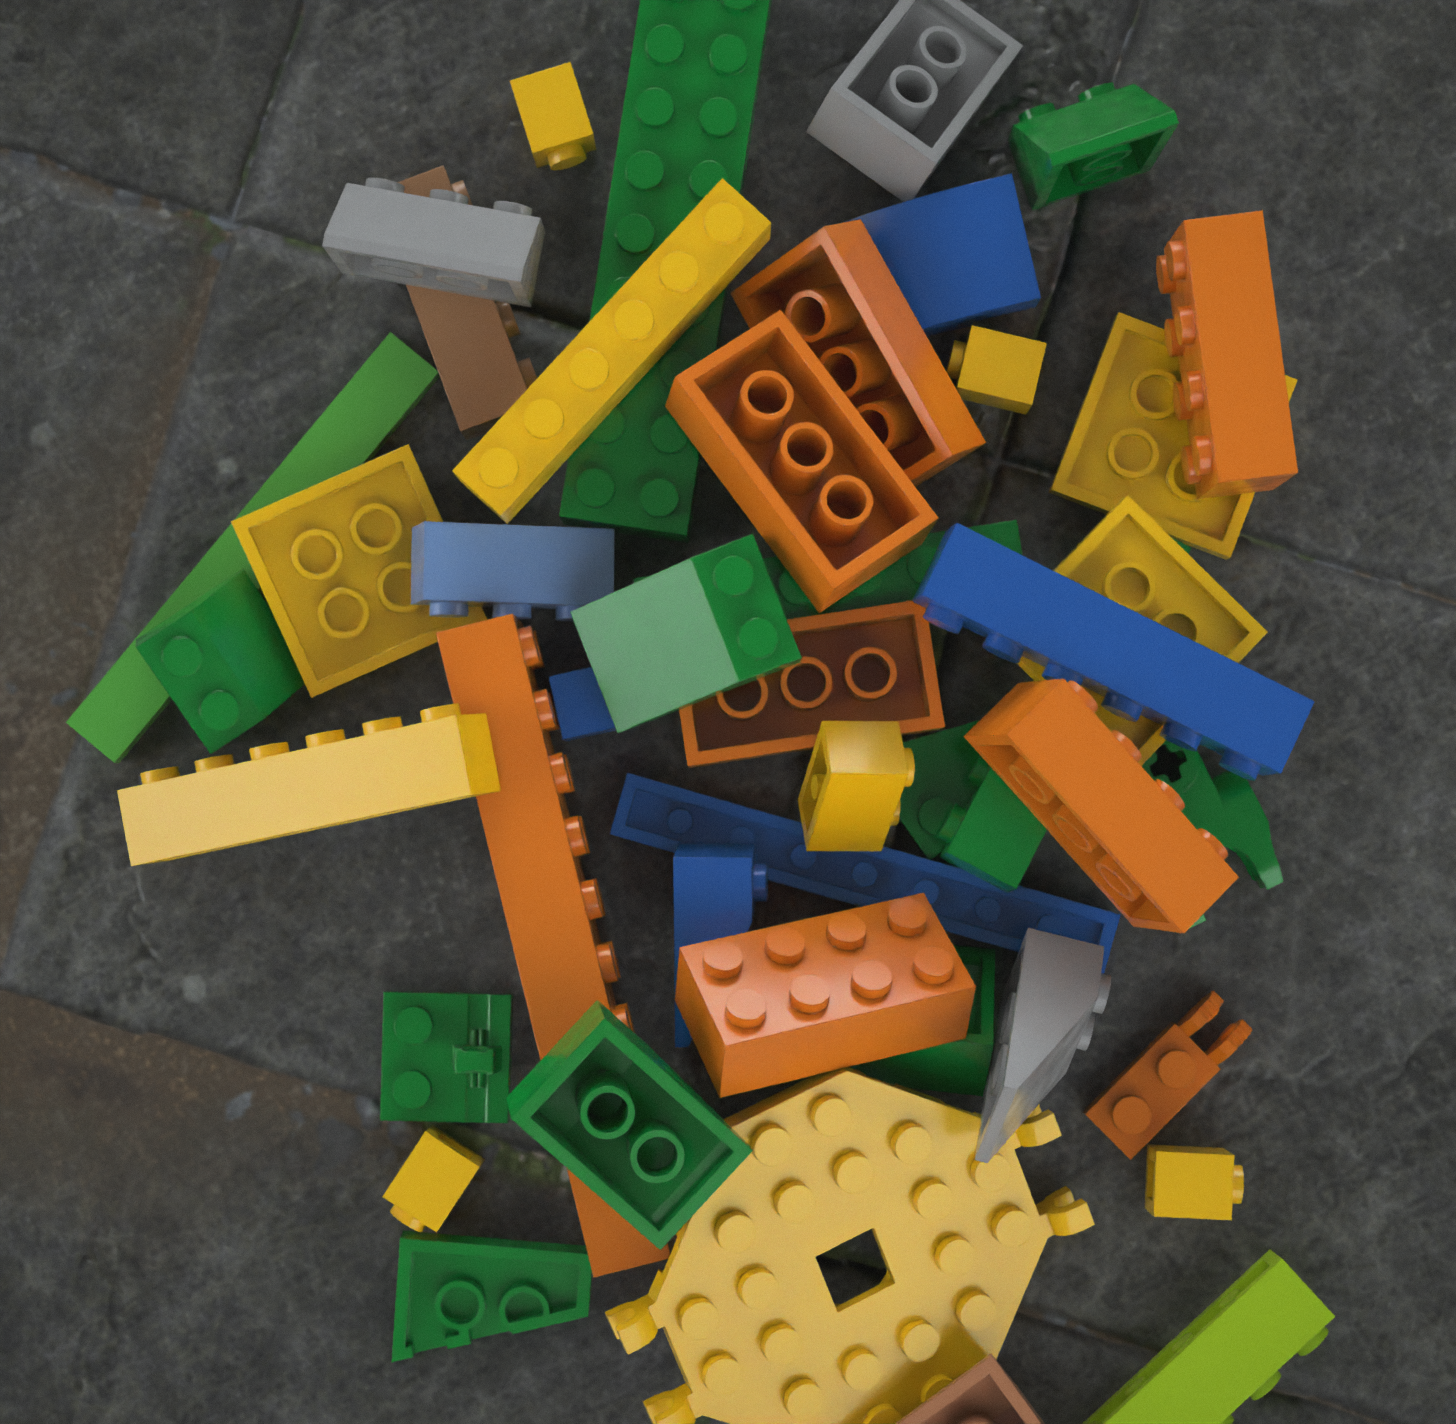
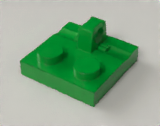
M418 991L383 992L380 1121L508 1124L510 1122V1113L506 1097L511 1093L513 994Z

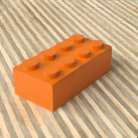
M1263 210L1183 220L1164 247V255L1157 256L1156 274L1160 293H1170L1173 318L1165 320L1164 330L1169 357H1178L1181 382H1174L1173 402L1177 420H1187L1190 445L1182 446L1181 450L1186 484H1195L1197 499L1274 490L1296 475L1298 468Z
M861 219L822 227L730 293L750 329L779 310H782L915 487L986 443Z
M782 310L774 313L675 376L665 404L666 409L819 613L920 546L939 519Z
M905 601L787 619L802 657L800 663L679 710L688 768L811 750L814 748L822 721H899L901 736L944 728L945 722L929 621L923 618L926 608L913 601Z
M1064 678L1017 683L963 737L1133 927L1185 933L1239 878L1225 862V859L1228 857L1226 848L1207 830L1195 828L1181 812L1185 808V803L1179 794L1164 781L1159 779L1154 781L1138 763L1142 759L1138 748L1124 734L1117 730L1110 731L1095 714L1098 710L1096 701L1081 685L1072 680L1067 682Z
M924 893L679 947L675 1002L719 1098L966 1039L976 985Z

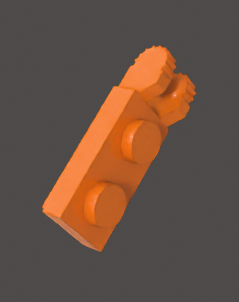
M1214 990L1207 993L1206 996L1197 1002L1177 1024L1171 1022L1083 1111L1130 1160L1221 1070L1218 1065L1229 1058L1253 1031L1243 1019H1239L1237 1022L1230 1024L1205 1052L1189 1038L1205 1023L1212 1020L1224 1003V1000Z

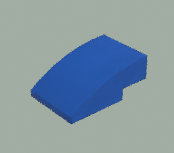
M1012 173L908 200L845 221L862 220L926 336L970 327L974 321L1036 308L1041 299Z

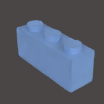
M424 521L412 527L411 605H429V616L468 617V606L493 607V618L513 613L518 619H531V608L555 609V620L573 621L571 611L614 592V529Z

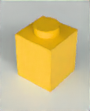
M571 62L510 80L537 168L549 165L551 170L567 169L584 162L587 159L585 153L597 150L593 131Z
M972 325L966 342L954 340L946 372L951 379L956 380L955 388L962 400L1026 415L1033 404L1047 343Z
M431 1125L424 1132L383 1195V1198L394 1204L390 1213L415 1231L422 1232L427 1226L437 1233L485 1159L434 1125Z
M1147 1144L1144 1208L1154 1217L1232 1221V1205L1241 1204L1243 1199L1242 1165H1234L1235 1155L1224 1148Z

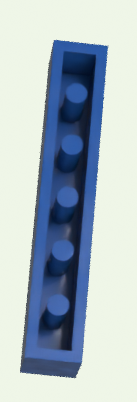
M959 523L954 524L945 531L912 600L926 608L923 618L930 623L956 634H959L963 626L985 637L986 639L982 647L1007 661L1019 663L1021 657L1024 656L1045 667L1042 673L1044 679L1064 678L1067 682L1072 680L1104 696L1101 706L1107 711L1132 722H1137L1140 715L1163 726L1160 736L1190 751H1197L1200 744L1222 755L1219 761L1221 767L1249 780L1255 781L1258 774L1264 776L1282 773L1315 702Z

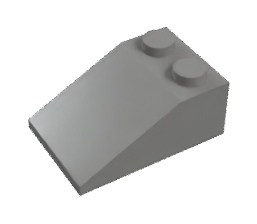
M899 0L831 87L806 132L901 201L912 200L936 170L1020 52L1023 45L960 0Z
M1031 928L1027 929L999 1002L994 1032V1046L988 1070L975 1153L976 1161L988 1163L1066 1074L1076 1049L1087 1050L1095 1022V1013L1092 1012L1103 1013L1111 986V975L1101 973L1104 946Z

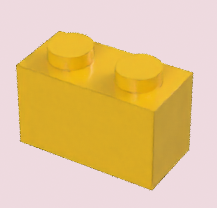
M899 721L821 722L798 797L806 851H882L890 826H896L899 822L901 811L900 798L904 787H910L914 780L915 762L913 751L911 748H904Z

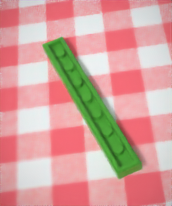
M390 332L235 519L371 461L440 378L438 370ZM232 523L66 722L114 763H120L172 701L167 691L136 649V639L242 569L247 573L260 593L262 592Z

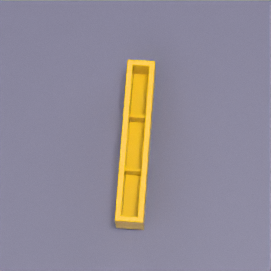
M722 178L452 470L459 481L508 524L770 240L771 222Z
M459 703L442 705L421 710L422 723L403 727L401 716L384 718L363 723L364 736L346 739L344 729L332 730L305 736L307 748L290 752L288 742H280L250 748L251 761L235 764L233 754L194 761L196 773L180 776L179 766L140 773L142 785L117 790L131 866L165 862L499 792L501 788L486 713L461 715Z

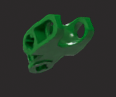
M1166 740L1158 750L1161 753L1173 752L1176 761L1168 766L1171 777L1168 778L1165 774L1151 773L1149 765L1157 761L1155 752L1142 765V768L1154 781L1156 779L1164 781L1179 794L1185 803V808L1181 812L1196 829L1203 828L1207 830L1224 847L1235 852L1259 888L1268 890L1284 882L1271 841L1269 821L1247 779L1228 770L1211 778L1198 751L1187 750ZM1204 914L1190 928L1206 921Z

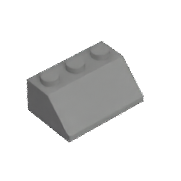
M367 178L365 186L346 183L324 233L322 247L341 273L531 307L545 229L541 218L532 216L533 210L530 207L509 201H495L493 209L468 205L469 198L467 196L442 189L430 190L429 197L404 193V185L382 178Z

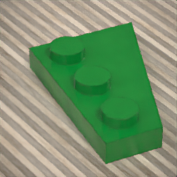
M980 720L903 742L904 748H911L913 751L915 772L912 785L904 787L900 798L901 811L899 821L926 859L931 860L943 851L947 842L937 836L947 815L955 803L965 808L976 788V785L967 781V778L979 753L963 736Z
M403 1230L399 1243L391 1362L413 1358L417 1352L447 1346V1349L469 1345L473 1339L507 1331L516 1334L588 1317L593 1274L586 1246Z

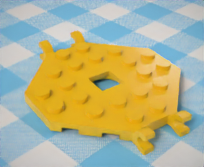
M847 1067L813 1075L723 1119L751 1146L753 1151L676 1233L677 1239L664 1270L658 1269L649 1293L635 1301L623 1303L605 1312L617 1340L620 1339L628 1355L649 1344L655 1338L658 1329L663 1328L686 1382L673 1390L661 1392L643 1401L652 1424H695V1419L702 1415L729 1424H895L990 1353L997 1359L1047 1239L1053 1235L1067 1236L1076 1234L1095 1225L1087 1202L1082 1198L1075 1201L1071 1190L1066 1186L1054 1191L1043 1201L1035 1205L1016 1155L1015 1149L1021 1146L1035 1147L1062 1136L1054 1113L1049 1109L1042 1112L1040 1105H1038L988 1163L975 1160L982 1114L962 1110L948 1105L938 1098L898 1084H889L867 1076L859 1070ZM872 1229L887 1267L886 1275L879 1285L842 1304L834 1303L816 1256Z

